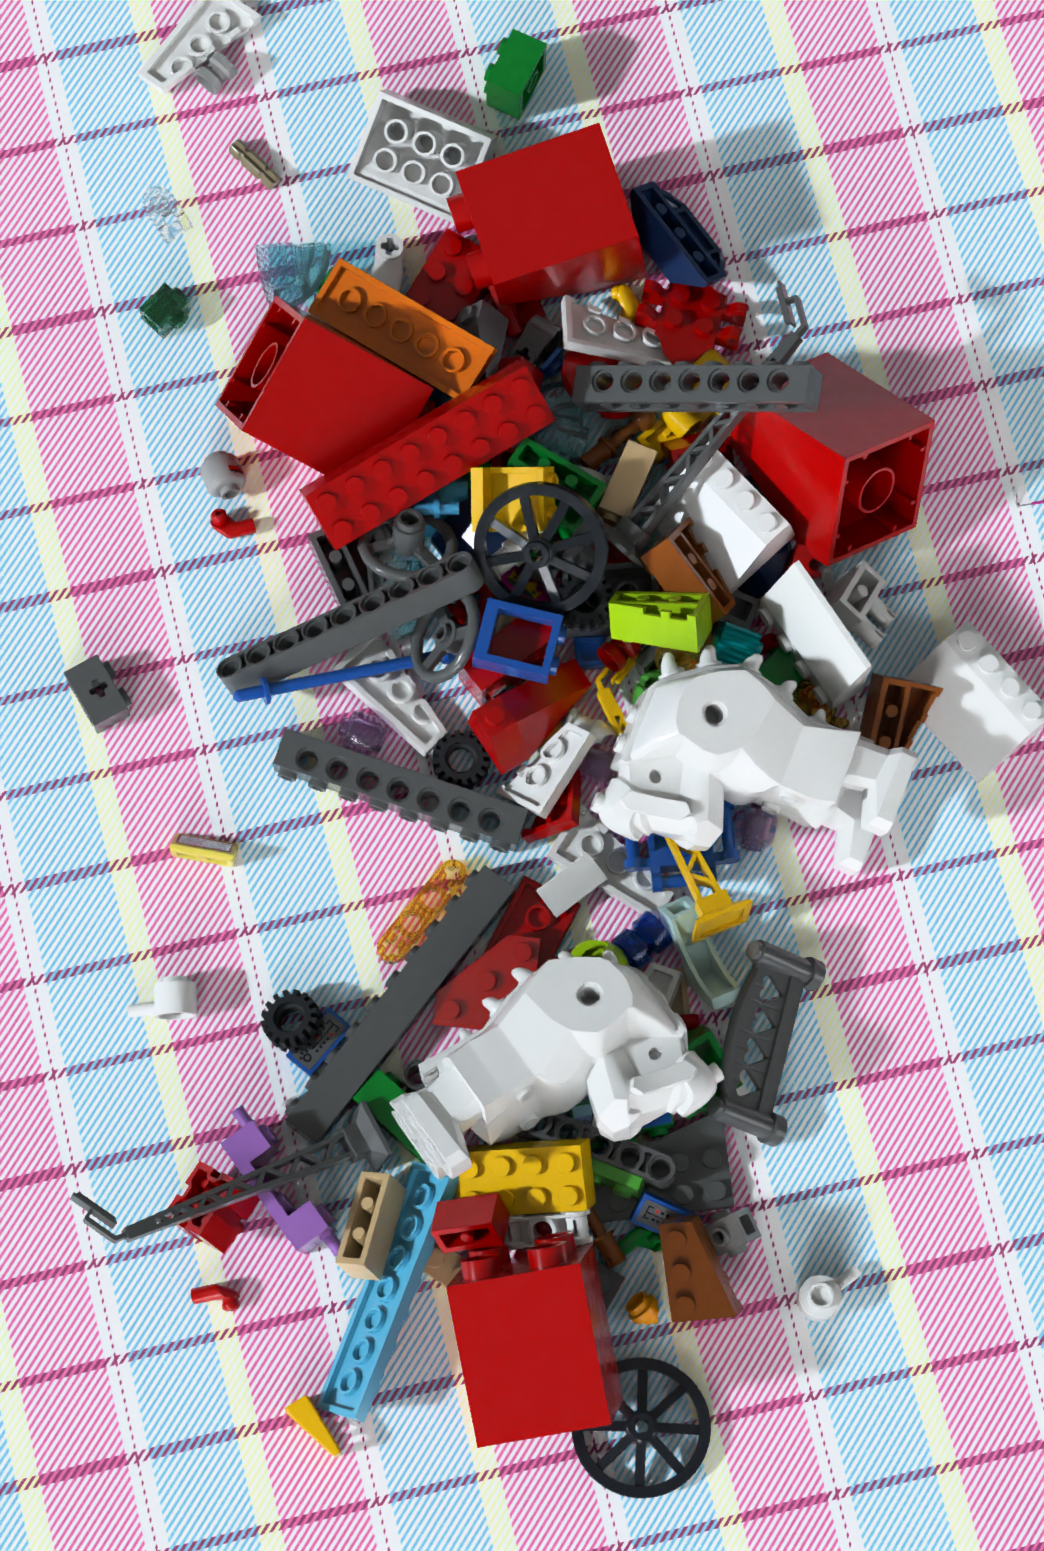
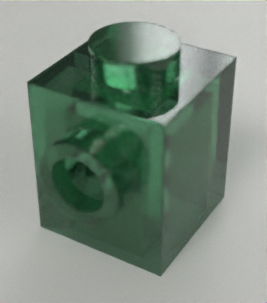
M164 283L139 308L141 319L164 339L174 328L178 330L187 322L188 315L190 314L187 303L188 298L179 288L175 287L172 289Z

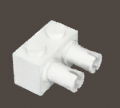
M863 560L840 576L826 600L849 632L855 633L872 649L880 643L885 634L868 620L866 614L872 617L884 629L894 620L896 613L878 597L886 580Z

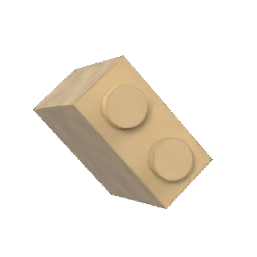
M628 439L598 508L597 514L604 519L603 524L615 527L624 515L628 517L637 507L653 471L657 451Z

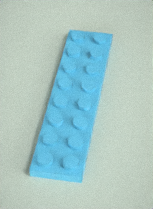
M412 1161L403 1184L407 1191L381 1281L365 1280L316 1408L331 1414L365 1422L372 1408V1402L379 1384L384 1377L392 1351L396 1346L404 1320L408 1316L415 1292L421 1283L422 1274L433 1252L435 1239L430 1231L437 1202L452 1200L459 1183L458 1176L451 1179L447 1175L439 1180L434 1176L427 1164Z

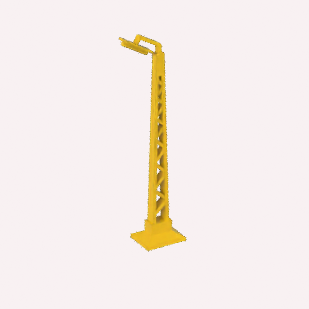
M638 654L634 658L626 660V666L618 673L616 672L611 678L610 686H613L615 683L620 684L636 664L635 660ZM605 667L595 680V685L598 689L596 696L617 738L620 733H624L621 729L625 730L627 722H624L625 715L609 687L604 688L602 684L603 679L611 671ZM664 837L695 900L694 909L699 918L695 921L691 937L692 944L747 922L753 904L752 900L746 899L732 902L726 889L721 890L700 851L686 850L673 839ZM680 851L692 855L688 866ZM695 863L698 864L704 876L691 873ZM697 885L711 888L713 894L702 897Z

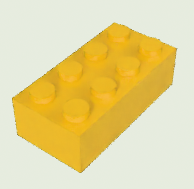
M590 1138L498 1143L490 1146L488 1144L466 1145L472 1167L458 1176L457 1199L498 1193L510 1215L587 1211L596 1204Z

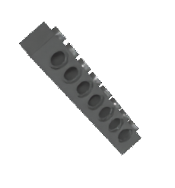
M593 361L589 365H577L571 402L584 412H818L823 375L811 363L806 361H794L793 365H782L776 361H765L763 365H753L746 361H735L734 365H723L716 361H706L704 365H694L686 361H677L675 365H665L656 361H649L646 365H636L627 361L618 362V365H607L603 362ZM671 381L669 387L664 390L665 385ZM700 381L698 387L693 390L694 385ZM729 381L728 386L722 390L724 384ZM759 381L757 387L751 390L752 386ZM789 381L788 385L781 390L782 385ZM613 382L612 386L607 389L608 385ZM642 382L640 387L635 390L638 383Z
M285 728L273 761L274 771L278 772L277 776L284 780L295 782L296 779L308 782V787L316 791L326 792V789L338 792V797L346 801L356 802L359 799L369 803L368 806L376 811L385 813L388 809L399 813L398 816L403 820L416 823L418 819L430 823L429 827L442 833H447L448 830L460 833L459 837L468 842L477 843L478 840L490 843V848L501 853H508L509 850L516 852L528 819L529 809ZM305 757H314L318 761L317 765L311 769L303 768L300 763ZM336 767H344L348 771V774L342 779H335L330 775L331 771ZM366 777H374L377 779L378 784L373 789H365L361 786V781ZM397 787H403L409 793L404 799H395L392 797L391 792ZM427 797H433L438 800L439 805L435 809L428 810L421 805V802ZM463 807L470 814L467 818L458 820L451 813L455 808ZM493 817L499 821L500 825L494 830H487L482 826V822L486 818Z

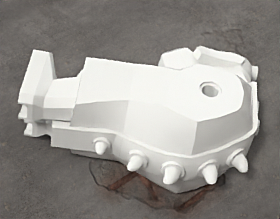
M707 645L700 655L699 664H696L694 669L686 671L683 667H678L672 653L667 652L664 654L661 662L662 675L658 677V681L650 685L637 698L635 704L630 705L624 722H627L624 733L618 735L614 744L613 751L616 753L610 768L618 771V777L610 780L604 794L596 793L590 810L599 814L601 822L606 827L630 840L638 842L643 835L649 836L651 833L673 839L686 850L706 851L723 832L724 800L734 805H745L750 802L762 806L761 809L772 815H783L805 828L812 826L817 829L823 825L836 831L833 869L850 876L858 873L865 862L874 834L878 836L886 834L894 823L917 760V753L905 747L887 749L875 745L874 740L860 736L861 732L844 730L830 725L825 721L826 713L823 709H818L813 716H807L793 702L794 697L792 694L797 687V682L788 680L781 685H774L762 676L759 668L763 662V656L760 654L751 655L743 663L722 664L721 661H717L715 647Z
M605 950L602 958L574 957L568 951H560L558 954L559 959L548 960L534 972L523 967L514 968L511 974L519 983L517 987L506 998L498 1000L495 997H488L482 1000L483 1006L490 1011V1019L484 1028L476 1033H470L468 1030L462 1029L459 1032L460 1042L418 1064L425 1088L416 1092L401 1094L389 1103L395 1109L392 1111V1115L434 1176L439 1180L447 1175L454 1179L472 1167L463 1132L469 1128L490 1146L508 1139L522 1130L527 1131L533 1128L541 1118L569 1111L588 1095L600 1135L613 1142L627 1140L638 1134L642 1126L667 1112L673 1115L678 1113L682 1117H686L700 1109L714 1095L717 1083L724 1080V1075L715 1062L707 1066L696 1052L688 1051L687 1028L683 1019L678 1013L674 1014L668 1006L664 994L660 989H655L642 971L631 966L619 964L617 957L610 950Z

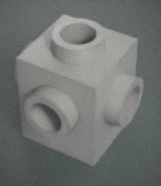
M748 1206L733 1213L730 1212L729 1208L711 1216L712 1223L704 1226L716 1250L715 1254L717 1257L726 1253L729 1254L730 1258L735 1257L748 1250L747 1243L762 1236Z

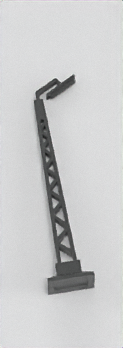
M778 280L776 293L784 323L786 325L790 324L794 328L796 327L791 304L795 303L801 325L795 332L790 331L765 361H776L785 365L803 342L801 337L808 330L809 326L801 298L797 295L788 297L786 286ZM759 381L752 386L751 390L757 387ZM719 412L628 517L624 515L615 527L603 524L607 539L629 559L645 569L644 562L640 557L644 554L643 550L653 539L651 534L747 412ZM675 485L673 489L669 492V487ZM660 499V505H655V503ZM651 515L642 527L638 525L644 516Z
M363 1100L348 1119L349 1125L343 1127L337 1135L126 1226L121 1231V1234L114 1235L89 1217L93 1215L111 1229H114L117 1224L115 1216L80 1192H73L70 1200L88 1212L83 1219L84 1224L113 1244L125 1239L129 1243L347 1161L353 1164L366 1158L373 1171L378 1173L393 1152L366 1101ZM341 1143L346 1153L331 1158L334 1145ZM326 1149L323 1160L312 1155ZM299 1160L310 1165L307 1168L296 1171ZM292 1163L288 1174L277 1170ZM264 1176L275 1179L262 1184ZM257 1178L255 1187L247 1184V1182ZM234 1189L242 1191L238 1194L232 1195ZM227 1191L225 1198L218 1196ZM206 1200L211 1202V1204L204 1206ZM199 1203L197 1209L191 1207Z

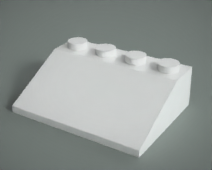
M389 89L380 90L346 177L454 223L446 198L462 193L455 171L490 160L499 136Z
M718 450L657 527L663 535L690 516L694 523L690 529L698 544L704 542L708 549L704 556L712 571L714 569L719 570L731 594L795 536L788 521ZM675 485L669 487V492L673 489ZM660 499L655 503V505H660Z
M798 560L761 598L759 615L767 627L772 626L779 635L776 639L785 653L790 651L797 662L794 665L803 679L808 677L814 686L812 691L821 705L826 704L831 711L863 690L872 665Z
M969 620L949 635L904 678L944 688L940 696L936 697L930 707L924 724L977 783H980L1044 728V702Z

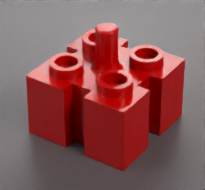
M199 1161L185 1182L188 1188L182 1196L177 1194L168 1208L234 1180V1178L223 1172L220 1173L213 1167ZM234 1189L232 1195L238 1194L242 1191ZM227 1191L218 1196L225 1198ZM256 1195L175 1226L187 1235L200 1242L203 1241L213 1249L225 1254L229 1246L234 1242L237 1234L242 1233L245 1226L240 1220H247L252 1215L260 1199ZM206 1200L204 1206L211 1204V1202ZM199 1203L191 1207L197 1209Z

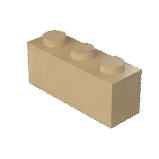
M361 1171L335 1261L351 1278L381 1281L407 1191L391 1174Z

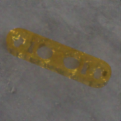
M450 859L442 863L381 936L377 943V953L386 964H396L403 960L431 923L442 913L449 900L461 890L467 879V870L462 862ZM457 868L459 869L458 877L460 880L452 879L446 886V889L451 892L446 894L441 886L434 883L438 880L442 885L447 879L445 871L447 869L453 871ZM435 891L439 893L442 898L440 905L435 908L427 907L423 902V897L427 892ZM408 916L418 917L421 921L420 929L416 932L406 931L402 925L404 919ZM397 929L404 938L410 941L405 943L404 939H402L397 945L399 953L397 955L391 953L387 956L385 955L386 948L384 944L387 942L391 945L396 941L398 934L393 932Z

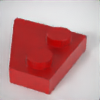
M579 769L574 773L548 817L544 819L537 815L531 829L524 828L522 838L526 842L532 843L579 826L582 772Z

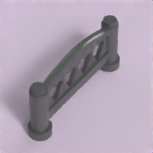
M753 940L746 949V956L753 963L752 968L737 996L726 1031L721 1062L724 1080L720 1082V1096L712 1097L709 1100L707 1113L716 1121L756 1136L760 1143L776 1147L784 1140L788 1124L785 1117L774 1113L773 1109L803 989L815 991L822 985L826 975V966L822 961L813 957L803 958L766 941ZM768 976L778 991L779 997L762 1002L760 992L764 989L763 980ZM760 1007L769 1020L771 1028L754 1033L752 1024L756 1020V1009ZM752 1038L764 1057L763 1060L747 1065L744 1056L748 1051V1041ZM744 1069L756 1089L753 1092L739 1096L736 1088L741 1082L740 1073Z

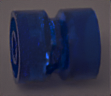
M645 911L632 922L631 930L625 928L611 942L623 950L628 958L629 966L641 970L653 960V953L659 955L673 943V939L662 922L652 913Z

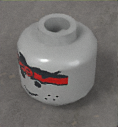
M216 451L209 454L204 459V463L200 468L201 477L206 489L213 497H222L225 500L234 498L239 494V490L246 482L245 474L237 456L226 451Z

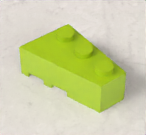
M616 591L608 602L611 639L698 653L712 630L710 593Z

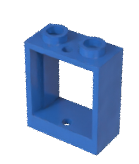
M488 598L472 657V667L548 685L550 675L556 676L560 657L555 656L557 645L564 646L568 627L563 626V615ZM499 614L552 627L542 667L489 654Z

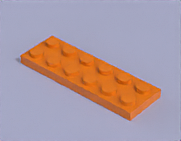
M340 257L307 311L452 398L478 384L498 351L491 345Z

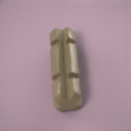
M237 139L229 147L230 154L236 160L240 159L241 164L257 179L261 178V183L267 189L272 190L278 185L280 175L273 169H269V165L252 149L249 150L246 143L241 139Z

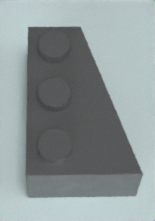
M322 529L308 535L309 547L337 607L374 590L373 572L363 563L357 549L358 538L335 550L327 540Z

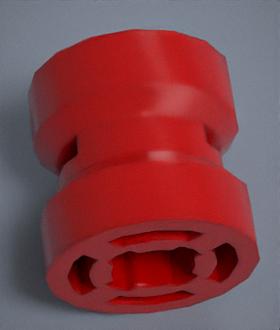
M616 639L604 642L597 649V655L601 662L611 671L617 673L626 666L628 658H634L641 652L640 643H627Z

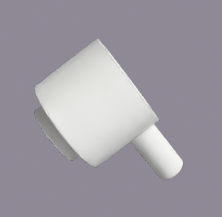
M166 976L162 978V982L154 984V1003L128 1005V1016L130 1018L155 1015V1018L160 1020L192 1019L197 1017L196 983L188 981L187 976Z
M853 1265L834 1280L825 1275H815L808 1278L802 1284L797 1294L796 1301L800 1313L805 1318L815 1322H822L831 1318L841 1305V1290L862 1276L859 1269Z

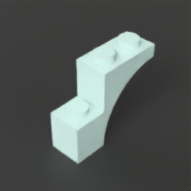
M686 895L658 907L666 940L680 953L688 986L713 1010L731 1006L736 1001L741 987L725 968L711 938L708 937L694 944L691 942L695 921L699 918L694 909L695 902Z

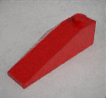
M574 658L558 666L556 676L550 675L548 685L529 680L473 710L467 723L501 775L529 760L536 749L552 733L554 728L592 684Z

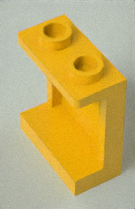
M554 466L471 468L472 532H475L478 521L488 505L505 490L522 483L535 481L558 484V476L554 473ZM532 495L530 498L539 532H544L557 509L555 498ZM519 498L505 505L495 515L514 530L527 531ZM490 527L488 532H497V531H496L495 529H493L492 527Z

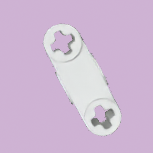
M384 234L376 243L371 276L402 294L404 279L403 241L396 234ZM388 249H394L392 255H387Z
M590 1209L587 1211L510 1215L504 1243H508L509 1250L535 1246L534 1239L542 1236L535 1228L536 1223L540 1221L549 1223L552 1233L573 1231L576 1245L593 1242V1237L589 1235L587 1220Z

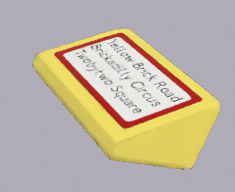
M181 833L175 834L170 843V852L173 857L235 867L239 848L236 843Z

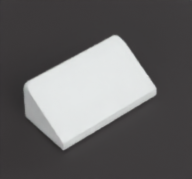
M587 851L538 888L536 892L554 916L558 918L608 878Z

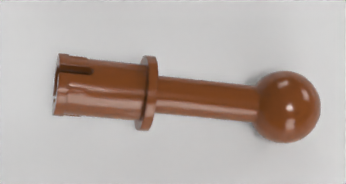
M634 412L631 418L632 421L608 440L600 437L594 447L580 456V465L595 470L609 458L614 459L617 457L615 449L638 431H648L655 426L657 419L655 412Z
M592 1206L590 1214L587 1215L588 1226L596 1239L591 1243H595L609 1270L627 1260L612 1235L614 1230L606 1231Z

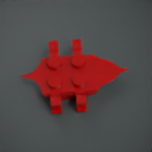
M650 279L645 281L641 299L643 303L638 305L634 325L640 328L649 327L655 330L654 334L660 340L662 351L672 365H675L677 361L692 363L705 351L714 350L715 345L737 351L742 332L740 327H744L748 304L743 302L727 304V296L719 293L710 285L703 288L669 283L667 289H665L657 281ZM654 304L662 306L660 313L657 312L651 305ZM722 321L732 324L725 328H720Z

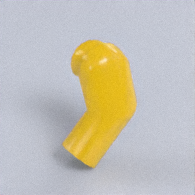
M625 284L615 285L610 293L611 298L615 302H619L622 308L620 316L631 320L630 323L633 324L639 305L631 287Z

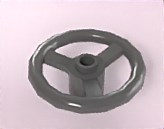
M407 508L358 537L357 549L363 563L374 573L394 582L408 581L407 578L412 576L417 570L395 569L383 564L375 556L395 551L402 556H415L425 567L439 561L424 546L426 525L437 530L446 543L445 554L441 559L457 553L459 542L453 528L442 518H434V515H422L419 511L414 510V508ZM389 522H394L393 536L391 538L370 543L372 535L378 528ZM417 576L411 577L413 582L417 583Z
M473 594L460 599L466 607L468 615L467 626L452 620L447 605L417 618L411 636L410 655L413 668L423 681L440 684L452 679L464 668L474 652L480 630L481 615L477 599ZM436 613L439 626L434 633L436 647L424 660V637L428 624ZM450 653L456 656L444 669L433 671L445 655Z

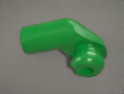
M641 1226L635 1227L617 1242L625 1256L636 1247L651 1249L653 1252L662 1250L660 1235Z

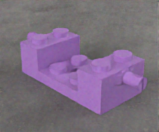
M241 1105L232 1112V1115H234L242 1128L220 1144L241 1174L245 1175L263 1167L262 1165L279 1154L280 1150L276 1144L280 1140L269 1126H266L264 1123L260 1125L255 1120L253 1121L244 1106ZM264 1176L262 1184L275 1179ZM257 1178L249 1181L248 1184L255 1187ZM275 1189L257 1195L296 1251L306 1255L324 1242L333 1253V1256H337L341 1244L334 1234L337 1230L333 1223L337 1220L326 1205L324 1206L322 1203L316 1204L309 1200L296 1209L286 1194L277 1193Z

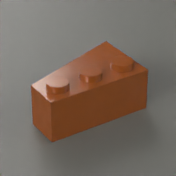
M689 516L663 534L640 558L644 562L647 572L656 578L663 587L664 592L710 593L713 624L724 617L736 605V602L719 570L714 569L712 571L704 556L708 549L704 542L698 544L690 529L694 523Z
M872 673L859 730L861 732L860 736L874 740L875 745L887 749L898 747L909 749L918 728L927 719V713L934 700L940 696L944 688Z
M699 1215L666 1217L659 1224L672 1323L737 1317L744 1308L729 1283L730 1279L715 1254L716 1250Z

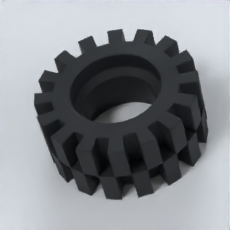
M569 574V578H564L561 586L558 587L562 599L577 592L587 581ZM604 576L593 592L598 601L593 610L581 612L573 608L560 613V615H563V623L567 622L569 624L568 628L574 630L577 627L579 632L590 629V632L595 631L597 626L600 628L604 626L606 619H610L608 602L614 593H612V586L610 583H606Z
M454 730V734L450 735L448 732L444 735L443 740H438L437 746L433 750V771L439 780L472 790L474 785L477 784L479 786L482 783V779L487 777L488 769L490 768V756L477 736L471 735V731L466 730L465 733H460V730ZM463 749L472 754L474 763L469 770L458 772L451 768L449 757L456 750Z
M293 989L291 994L288 990L282 991L284 997L280 998L278 994L272 996L275 1002L272 1004L267 1001L265 1004L268 1011L262 1010L261 1016L264 1020L261 1021V1026L276 1048L279 1047L281 1051L287 1052L289 1049L291 1053H297V1047L305 1051L308 1049L305 1045L306 1043L310 1042L312 1046L316 1043V1040L313 1038L314 1035L318 1037L322 1035L319 1027H324V1021L321 1018L323 1014L307 993L303 992L301 994L299 990ZM294 1011L303 1013V1022L297 1029L293 1031L282 1029L281 1023L286 1015Z

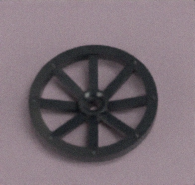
M535 481L522 483L505 490L488 505L481 515L475 530V562L485 577L484 583L501 601L560 614L583 603L597 588L607 567L608 539L599 515L582 496L559 484ZM532 495L548 496L561 501L543 533L538 532L530 498ZM518 498L529 539L495 516L501 508ZM569 506H571L583 517L590 531L555 542L552 537ZM492 527L522 548V550L488 556L487 537L489 528ZM592 541L595 544V562L592 571L556 555L557 552ZM540 548L542 556H537L533 549ZM525 561L526 565L513 590H510L498 578L492 568L494 566ZM549 564L587 582L577 592L562 599ZM535 568L541 574L551 601H536L521 596Z
M645 1357L617 1361L618 1375L638 1370L637 1411H633L623 1400L619 1411L626 1418V1421H613L611 1425L572 1431L571 1435L575 1453L588 1475L596 1483L612 1493L634 1499H649L666 1495L685 1484L696 1473L706 1456L711 1437V1420L707 1403L693 1380L683 1371L667 1362ZM648 1371L665 1375L679 1385L650 1412L647 1411ZM687 1393L695 1407L699 1425L657 1422V1419ZM638 1421L646 1422L648 1425L646 1432L638 1433L635 1430V1425ZM583 1431L625 1432L626 1435L595 1463L586 1447ZM657 1433L698 1435L694 1454L685 1467L658 1438ZM632 1443L636 1444L634 1486L616 1481L603 1472ZM647 1443H650L677 1475L665 1482L645 1486Z

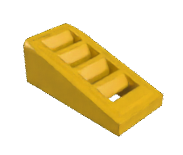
M304 1395L284 1408L286 1413L331 1456L337 1458L342 1455L341 1449L308 1396Z

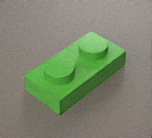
M592 1158L594 1186L599 1187L602 1183L612 1187V1191L621 1197L630 1199L632 1195L640 1198L645 1188L642 1177Z

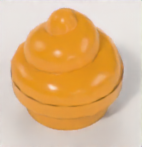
M641 1291L628 1301L626 1310L629 1313L628 1317L633 1323L639 1325L643 1323L646 1325L658 1323V1301L652 1294Z

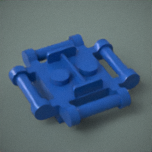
M725 800L723 832L721 834L723 851L714 852L713 845L706 851H700L716 881L717 872L715 865L734 864L740 861V852L736 849L732 817V810L735 809V806ZM654 833L646 836L648 858H641L639 856L637 841L625 838L627 859L624 860L625 871L640 872L650 870L653 893L663 892V889L688 887L682 874L661 875V873L681 872L663 836ZM680 851L688 866L692 855ZM695 863L692 871L700 870L697 863ZM694 873L697 875L704 876L702 873Z

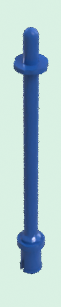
M432 651L423 653L424 660ZM449 653L440 662L448 665L456 656ZM410 655L274 683H268L264 676L260 678L259 686L236 690L233 693V699L236 702H244L263 698L265 705L271 703V696L413 668Z

